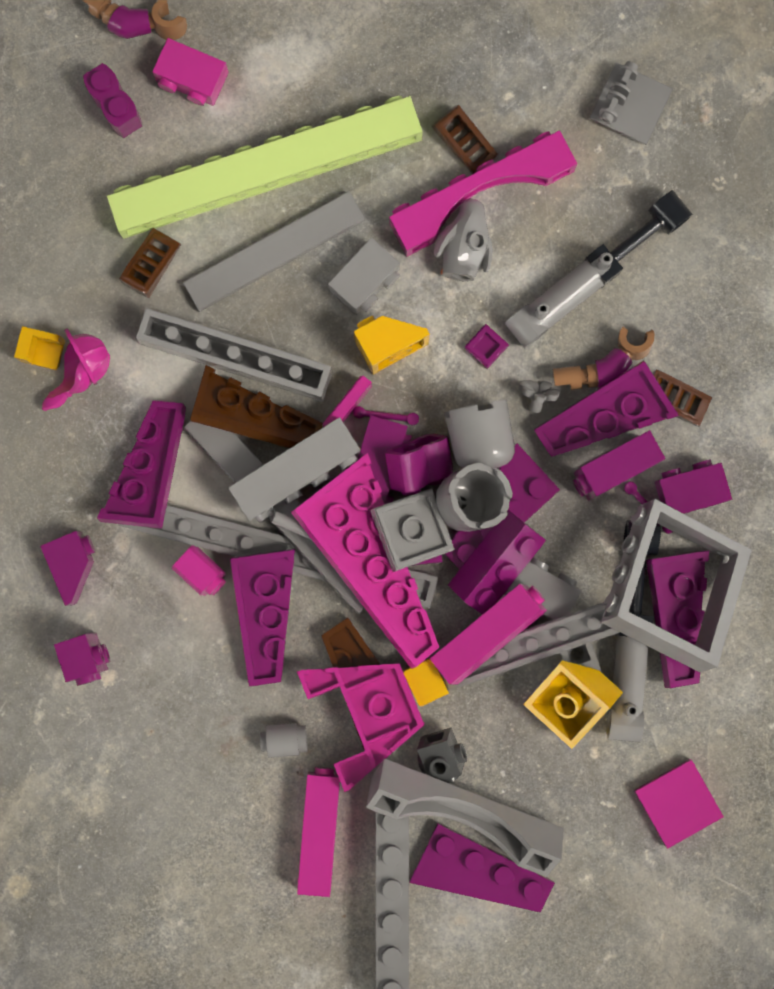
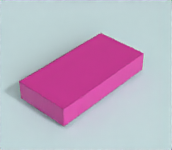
M360 376L323 422V427L339 417L344 423L354 408L357 407L372 388V382L365 376Z

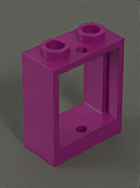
M649 430L580 467L574 472L576 479L572 481L578 494L581 497L586 495L589 501L655 466L666 458Z

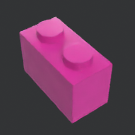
M167 38L152 73L161 89L169 93H175L177 90L186 94L188 100L204 106L205 103L214 106L229 71L226 62Z

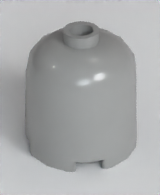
M507 399L493 401L487 405H472L444 412L454 458L460 468L479 462L489 465L496 470L512 460L515 453V445Z
M478 462L464 466L446 477L437 489L435 498L439 514L446 525L454 530L470 532L496 526L505 519L513 493L509 480L501 470H495L489 465Z

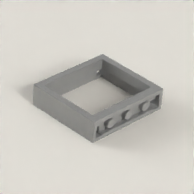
M653 499L639 505L636 514L631 516L633 524L629 535L622 544L621 550L623 555L620 564L615 568L612 575L614 583L610 594L603 603L606 605L601 623L698 672L717 668L752 550L672 507ZM657 523L721 556L695 645L629 612Z

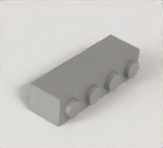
M339 417L228 488L248 520L256 518L258 522H261L275 512L272 506L284 500L286 505L303 495L300 489L310 482L313 487H316L329 479V470L337 465L343 470L356 462L358 459L355 454L361 450Z

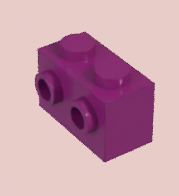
M97 633L83 634L54 644L65 682L76 681L77 686L85 685L102 679L100 673L108 670L107 663L110 662V655L106 645H100Z

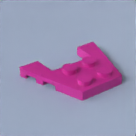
M400 663L297 671L308 700L336 688H341L365 748L364 752L334 764L344 792L354 787L376 768L384 758L386 759L424 726Z

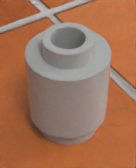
M298 723L266 725V732H260L261 752L267 751L268 758L299 756L300 752H307L306 725L298 726Z

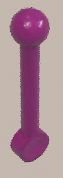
M357 406L353 410L354 417L358 419L372 415L382 419L406 421L411 426H415L419 422V416L416 413L401 415L369 411L361 406Z
M634 482L625 484L624 492L626 494L633 495L641 504L648 502L637 491V485ZM662 526V530L666 534L673 533V531Z

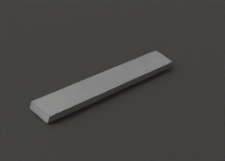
M192 421L184 427L187 433L235 483L263 466L262 462L232 432ZM297 499L287 505L282 500L272 506L274 511L295 518L291 512L301 504ZM273 514L267 517L270 521L272 519ZM275 525L358 614L365 609L311 539Z

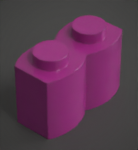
M101 63L83 75L88 92L96 105L103 111L108 123L117 135L125 138L142 127V120L134 102L123 91L115 73L107 65Z
M427 434L412 440L410 443L395 446L385 452L391 490L400 491L402 495L418 494L421 492V488L426 485L441 484L444 478L453 473L449 438L445 435Z

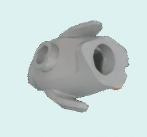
M466 199L462 203L456 219L441 232L435 243L434 254L437 258L444 250L441 275L446 278L462 282L474 281L481 262L484 272H488L490 269L493 253L492 242L488 234L484 205L476 199Z

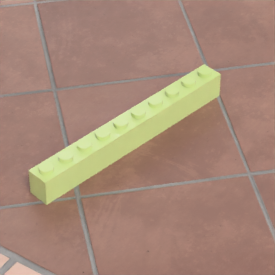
M395 96L386 100L384 105L375 108L364 106L357 109L354 115L345 118L334 116L327 119L324 125L315 128L304 126L295 130V134L284 138L280 135L273 136L265 140L263 145L254 148L251 145L243 146L236 149L233 155L224 158L221 155L213 156L206 159L204 164L193 168L191 165L182 166L174 170L172 175L163 178L161 175L152 176L145 179L144 184L136 187L131 185L121 186L113 191L114 194L107 196L118 232L125 239L150 231L153 228L156 229L422 141L423 131L411 96L406 98Z

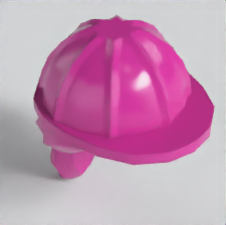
M68 328L64 330L70 341L64 354V379L60 386L51 391L42 403L43 411L58 408L72 394L84 392L92 383L94 385L98 384L97 381L105 375L110 363V354L102 340L89 334L72 336Z

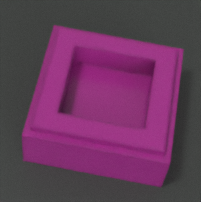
M485 324L464 346V349L488 369L509 347V344Z

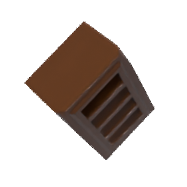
M459 105L452 107L431 126L472 174L478 172L477 168L480 165L494 159L498 155ZM457 119L460 123L448 132L445 127ZM465 128L468 133L456 142L454 137ZM474 138L477 142L464 152L462 147ZM482 147L486 152L472 162L470 157Z
M153 228L124 269L119 280L131 289L150 298L180 248L181 243ZM157 240L168 246V251L164 252L153 245L154 241ZM151 251L162 259L160 262H157L148 257L147 253ZM144 261L154 267L155 270L151 273L140 265ZM138 272L147 277L146 283L135 278V273Z
M656 369L653 375L659 384L666 385L664 392L667 397H669L672 388L678 390L672 402L679 415L677 417L699 427L712 397ZM685 393L689 395V397L682 410L678 408V405L683 394ZM696 398L700 400V404L693 416L689 414V411Z

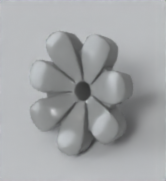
M531 380L519 382V390L522 391L523 395L531 399L529 410L535 413L541 412L543 402L556 401L561 392L558 389H551L552 383L542 381L540 385L536 381Z

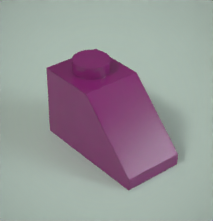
M74 531L40 546L65 606L77 604L94 563L91 554L95 553V548L88 535L83 536L82 532Z

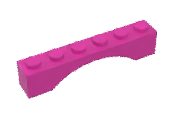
M560 130L553 134L550 131L544 132L534 138V143L523 149L522 146H517L505 154L506 158L496 163L494 160H489L477 168L478 172L468 177L462 174L452 179L448 183L449 187L438 191L437 188L432 189L420 197L421 201L411 206L409 203H405L392 211L393 215L389 216V224L406 257L434 244L441 228L450 215L466 199H470L477 193L494 186L510 183H532L548 186L573 173L577 162Z

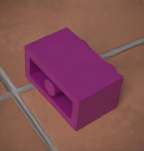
M711 459L692 464L693 470L682 474L680 468L661 473L663 479L654 482L660 502L683 514L733 500L722 462L712 465Z

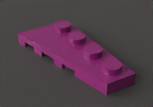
M643 360L534 428V431L549 455L553 457L679 415Z
M152 401L136 435L137 441L131 453H127L123 462L124 468L117 482L114 481L109 491L110 497L106 506L101 508L97 516L100 522L162 529L187 409L184 403Z
M516 443L512 460L500 467L499 470L509 480L513 493L509 501L508 510L526 522L560 489ZM494 526L470 532L458 531L452 540L455 550L445 555L460 570Z
M295 549L230 558L249 687L282 681Z
M709 550L647 559L646 564L655 625L695 645L705 611L702 610L703 591L707 589V578L704 577L705 562L709 561ZM660 653L665 688L671 689L700 683V672Z
M437 823L409 880V883L540 913L555 884L553 880L517 866L513 860L440 823Z

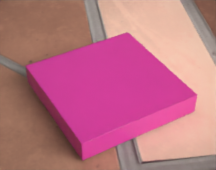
M692 759L686 760L634 790L667 849L724 817Z

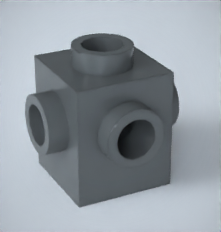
M452 728L421 736L417 747L419 754L417 760L421 772L447 783L458 779L462 775L465 762H467V754L463 744L457 743Z

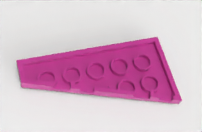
M367 453L291 513L410 668L413 669L439 648V644L427 612L422 608L416 591L418 588L415 579L411 578L408 567L395 572L391 569L370 511L383 506L384 502L380 494L382 492L378 480L376 481L370 467L372 463Z

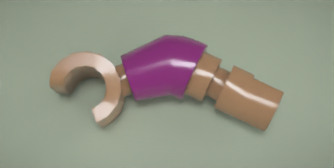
M82 0L89 5L88 12L97 19H102V22L108 26V30L121 38L130 39L152 33L151 29L155 28L156 33L161 38L176 40L185 35L187 30V22L184 17L177 16L170 21L162 19L169 14L167 0H158L150 13H148V9L128 8L125 5L111 4V0Z
M622 327L618 337V348H613L601 360H595V364L586 365V369H580V366L552 369L555 386L570 384V389L575 390L582 389V385L587 384L588 388L597 387L599 389L626 372L633 363L632 360L643 359L650 353L654 343V331L651 329L645 333L644 344L634 346L627 341L628 330Z

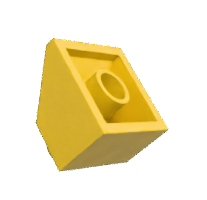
M370 316L357 324L358 329L353 331L355 343L373 375L429 345L430 338L427 328L385 316L377 319L374 316Z
M562 660L523 705L573 749L612 707L623 692L599 670Z

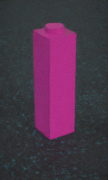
M519 584L432 656L430 660L450 685H458L547 611L542 605L545 601L544 597L533 585L529 588L527 585Z
M315 767V772H308L297 895L330 897L340 791V780L338 775L334 774L333 768Z

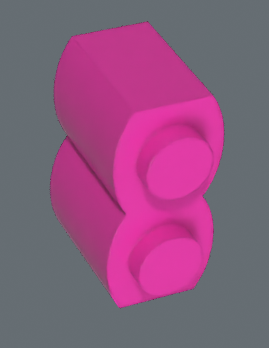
M194 545L188 548L171 568L200 596H206L207 594L214 596L226 584V581L223 579L226 572L199 547Z

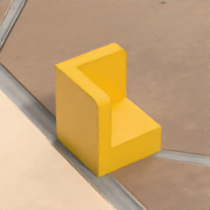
M22 326L14 358L23 363L57 370L65 339L57 334Z
M430 658L424 660L416 668L411 669L409 667L403 670L419 706H424L449 694L438 669Z

